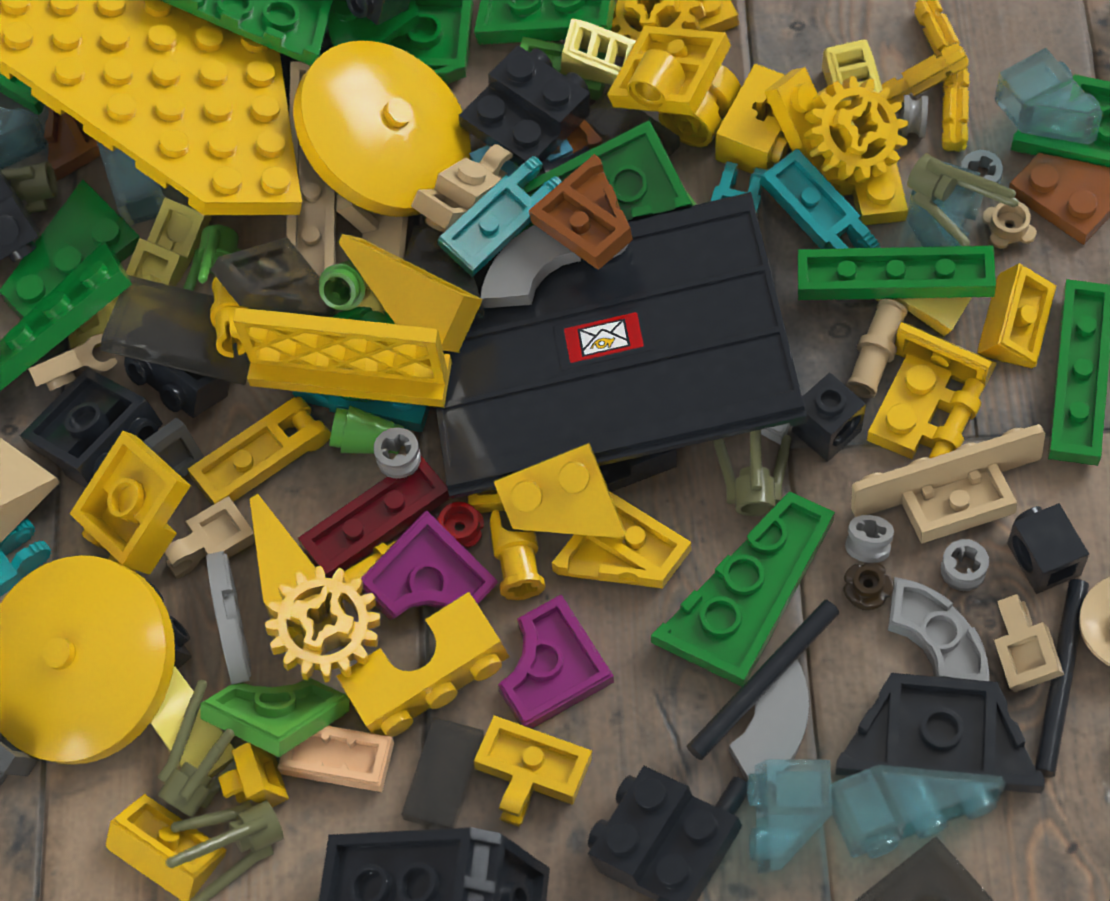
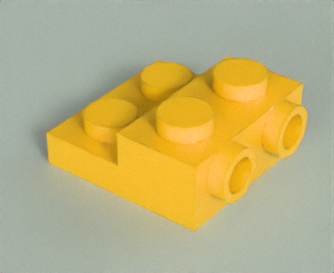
M122 431L69 514L84 528L81 534L86 540L97 547L106 549L110 553L108 560L121 564L135 572L137 570L150 575L177 534L167 522L191 485L136 435Z

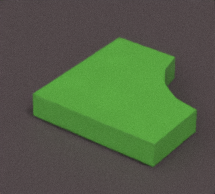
M309 678L308 681L303 680L296 684L278 687L252 686L242 682L231 684L200 703V718L224 731L232 729L235 736L277 757H281L349 712L348 695L312 678Z

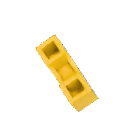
M470 592L425 619L434 633L436 650L432 659L424 667L414 671L397 669L392 665L382 649L379 648L368 655V662L365 665L358 662L350 667L351 676L346 678L342 673L336 675L371 733L390 737L403 733L412 725L413 718L429 708L438 709L447 705L457 696V690L473 680L482 681L491 677L501 668L502 662L510 657Z

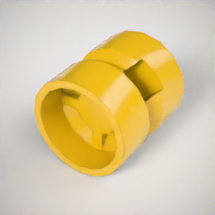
M721 64L695 116L659 112V121L662 127L678 141L695 147L707 146L716 135L723 122L721 117L726 116L741 89V85L737 77Z

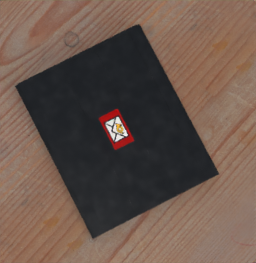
M751 192L628 220L633 240L620 255L609 260L599 270L582 258L579 262L562 265L546 276L535 290L532 305L484 308L481 302L459 352L443 351L444 354H450L452 364L444 408L436 407L446 484L450 499L495 490V480L587 443H590L597 463L601 466L790 423V427L808 423ZM499 253L473 277L456 261L422 269L481 298L484 279Z

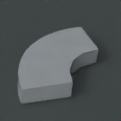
M531 226L511 240L491 264L482 286L481 299H483V307L532 305L535 290L546 276L562 265L581 261V257L537 226Z
M224 551L207 554L206 560L211 595L231 684L250 681L251 659L244 634L238 594L227 553L224 554Z
M894 577L888 631L908 637L923 649L933 667L934 677L989 681L988 660L980 636L976 629L972 628L966 619L952 606L953 602L923 584Z
M798 659L755 703L754 717L747 730L729 744V752L746 782L751 786L754 795L769 787L787 770L797 755L805 734L809 712V696L806 679Z

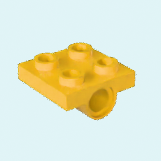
M644 26L607 94L612 106L695 116L731 47L727 34L725 32Z

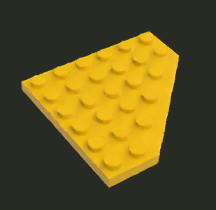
M0 0V73L9 80L15 76L31 88V95L59 115L65 112L83 124V131L112 152L118 148L135 160L136 169L165 189L171 185L189 198L188 205L202 215H300L302 199L279 52L161 0Z

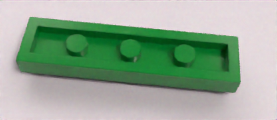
M994 246L798 249V300L995 297Z
M1066 279L1063 289L1048 459L1099 465L1102 456L1110 358L1109 284Z

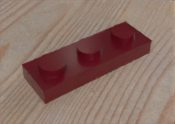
M421 456L419 467L413 474L398 479L384 478L299 536V545L316 567L322 566L325 578H333L338 568L346 571L371 554L374 547L388 542L410 527L423 512L427 510L430 513L449 500L448 488Z

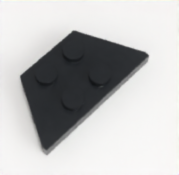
M900 673L890 674L880 690L874 705L867 711L860 722L851 742L844 753L842 752L837 759L835 775L1038 794H1042L1045 787V779L1041 770L1036 771L1024 746L1026 740L1021 729L1008 713V703L998 682Z

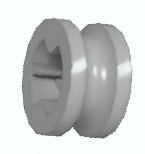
M910 95L903 96L901 119L907 120L908 126L900 130L902 137H907L909 133L914 132L918 135V138H925L928 96H921L916 101L912 100Z
M976 150L967 154L962 160L961 170L974 174V172L978 171L979 167H984L988 169V173L983 178L1001 183L1003 165L996 154L986 150ZM963 187L966 192L972 195L983 196Z
M400 427L390 428L383 431L376 438L374 455L377 466L387 477L395 479L405 478L418 469L421 462V453L415 435L408 429ZM402 446L405 447L406 456L397 454L393 460L389 458V450L397 452Z
M861 515L853 518L848 526L849 535L845 543L847 553L851 557L866 563H878L888 558L891 551L890 543L894 535L893 526L887 520L878 516Z
M970 539L954 541L944 552L941 562V575L944 582L951 588L959 591L973 590L984 581L989 566V556L985 548L978 542ZM958 557L960 562H962L963 557L972 559L974 561L972 567L974 572L972 573L970 568L967 569L966 574L958 572L955 569L957 564L955 558Z

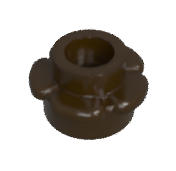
M865 562L861 566L854 564L844 575V581L846 582L843 588L844 594L859 609L874 610L882 606L886 598L890 597L893 593V579L886 574L885 567L879 563ZM865 581H871L873 583V586L871 588H866L863 585V583Z

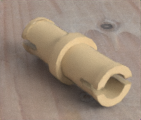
M879 300L867 334L860 337L857 349L860 353L852 375L846 384V387L857 396L863 398H874L876 396L877 388L886 365L894 360L897 353V347L895 346L897 330L900 323L905 319L908 310L903 304L895 300Z

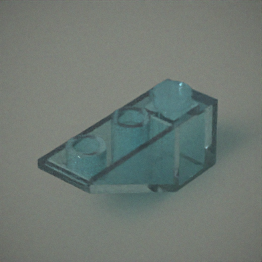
M877 765L829 784L826 802L852 859L866 853L869 858H876L894 850L899 845L898 841L917 834L919 839L928 838L943 831L948 826L947 821L965 814L968 819H976L988 814L997 807L996 802L1001 797L1005 782L1002 776Z

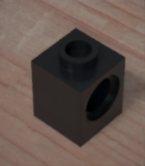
M830 372L802 396L808 423L792 426V431L826 462L862 432L866 403Z
M1060 503L1046 509H1042L1040 506L1032 507L1018 515L1013 522L1007 545L1036 594L1082 575L1089 552Z

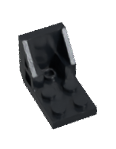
M473 827L329 834L318 901H547L550 867L503 834Z

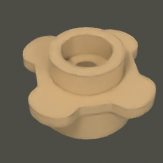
M1019 202L1017 207H1010L999 203L996 207L987 208L983 213L982 220L985 224L989 225L991 231L990 243L996 248L1004 249L1008 244L1015 242L1029 244L1036 237V229L1030 225V211L1021 202ZM1005 224H1012L1014 227L1008 228Z

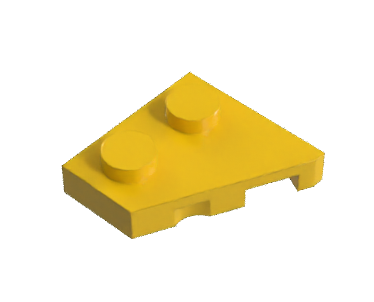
M590 443L494 481L513 529L620 538L626 535Z
M609 491L626 535L620 538L574 534L552 562V571L561 576L663 589L691 552L692 542Z

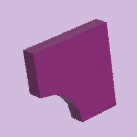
M427 510L414 521L360 578L363 582L362 593L364 595L373 593L376 602L375 606L389 620L396 618L407 609L424 605L442 609L468 592L471 593L476 603L479 604L498 583Z
M561 594L517 618L518 627L523 638L522 656L514 671L498 684V688L520 725L533 729L614 683V675Z

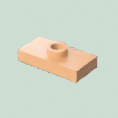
M326 726L282 755L278 764V770L281 775L382 792L394 741L390 736Z

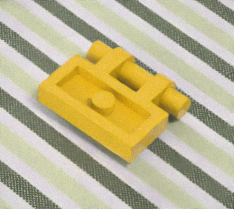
M907 353L868 431L867 441L909 459H913L920 444L932 449L928 458L955 451L964 442L962 433L968 420L974 419L981 407L979 397L984 389V384L976 378L969 377L966 379L961 390L953 391L948 389L952 378V371ZM937 408L950 413L944 426L937 427L930 424Z

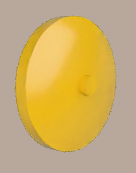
M352 41L339 44L318 57L298 84L293 104V117L297 137L304 154L318 175L335 192L365 210L393 217L420 215V212L411 207L417 191L420 189H435L439 173L464 158L470 160V134L459 126L458 115L462 112V108L445 82L430 67L404 50L374 41Z
M71 556L54 560L35 569L21 579L0 603V733L12 745L28 755L46 761L71 765L85 764L109 757L122 750L134 741L151 723L159 711L170 686L175 661V641L167 609L158 593L143 577L135 571L105 558Z

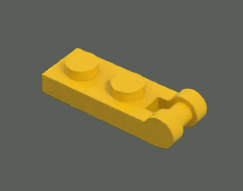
M294 397L189 467L188 472L191 479L212 505L228 496L234 502L306 452L320 449L330 439L331 432L322 421H315L311 417L312 409L302 397ZM288 427H296L298 432L288 438L284 430Z

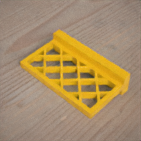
M238 307L235 309L233 322L250 361L247 380L252 387L443 408L445 406L452 361L450 354L443 353L438 329Z

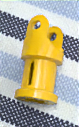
M493 510L490 516V530L493 554L497 560H500L503 581L499 586L500 594L508 600H525L541 594L545 590L546 585L544 578L538 574L535 554L539 549L536 532L523 530V532L508 531L502 528L499 511Z

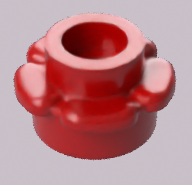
M451 503L443 508L436 519L465 548L475 546L482 538L481 529L484 528L483 516L468 503ZM463 524L465 526V528L462 531H458L455 529L456 525Z

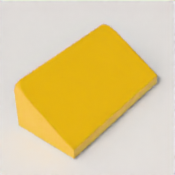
M1020 263L1001 272L996 278L995 297H991L977 353L986 358L1031 369L1036 367L1056 285Z
M901 322L898 327L895 342L897 355L905 358L908 353L953 372L951 379L962 384L969 377L976 378L984 384L985 388L996 368V362L910 324Z
M143 794L110 821L106 848L181 901H189L196 895L225 857L227 850L221 847L192 861L169 868L166 864L169 857L210 838L197 829L177 833L172 832L171 824L182 821V819L146 794Z

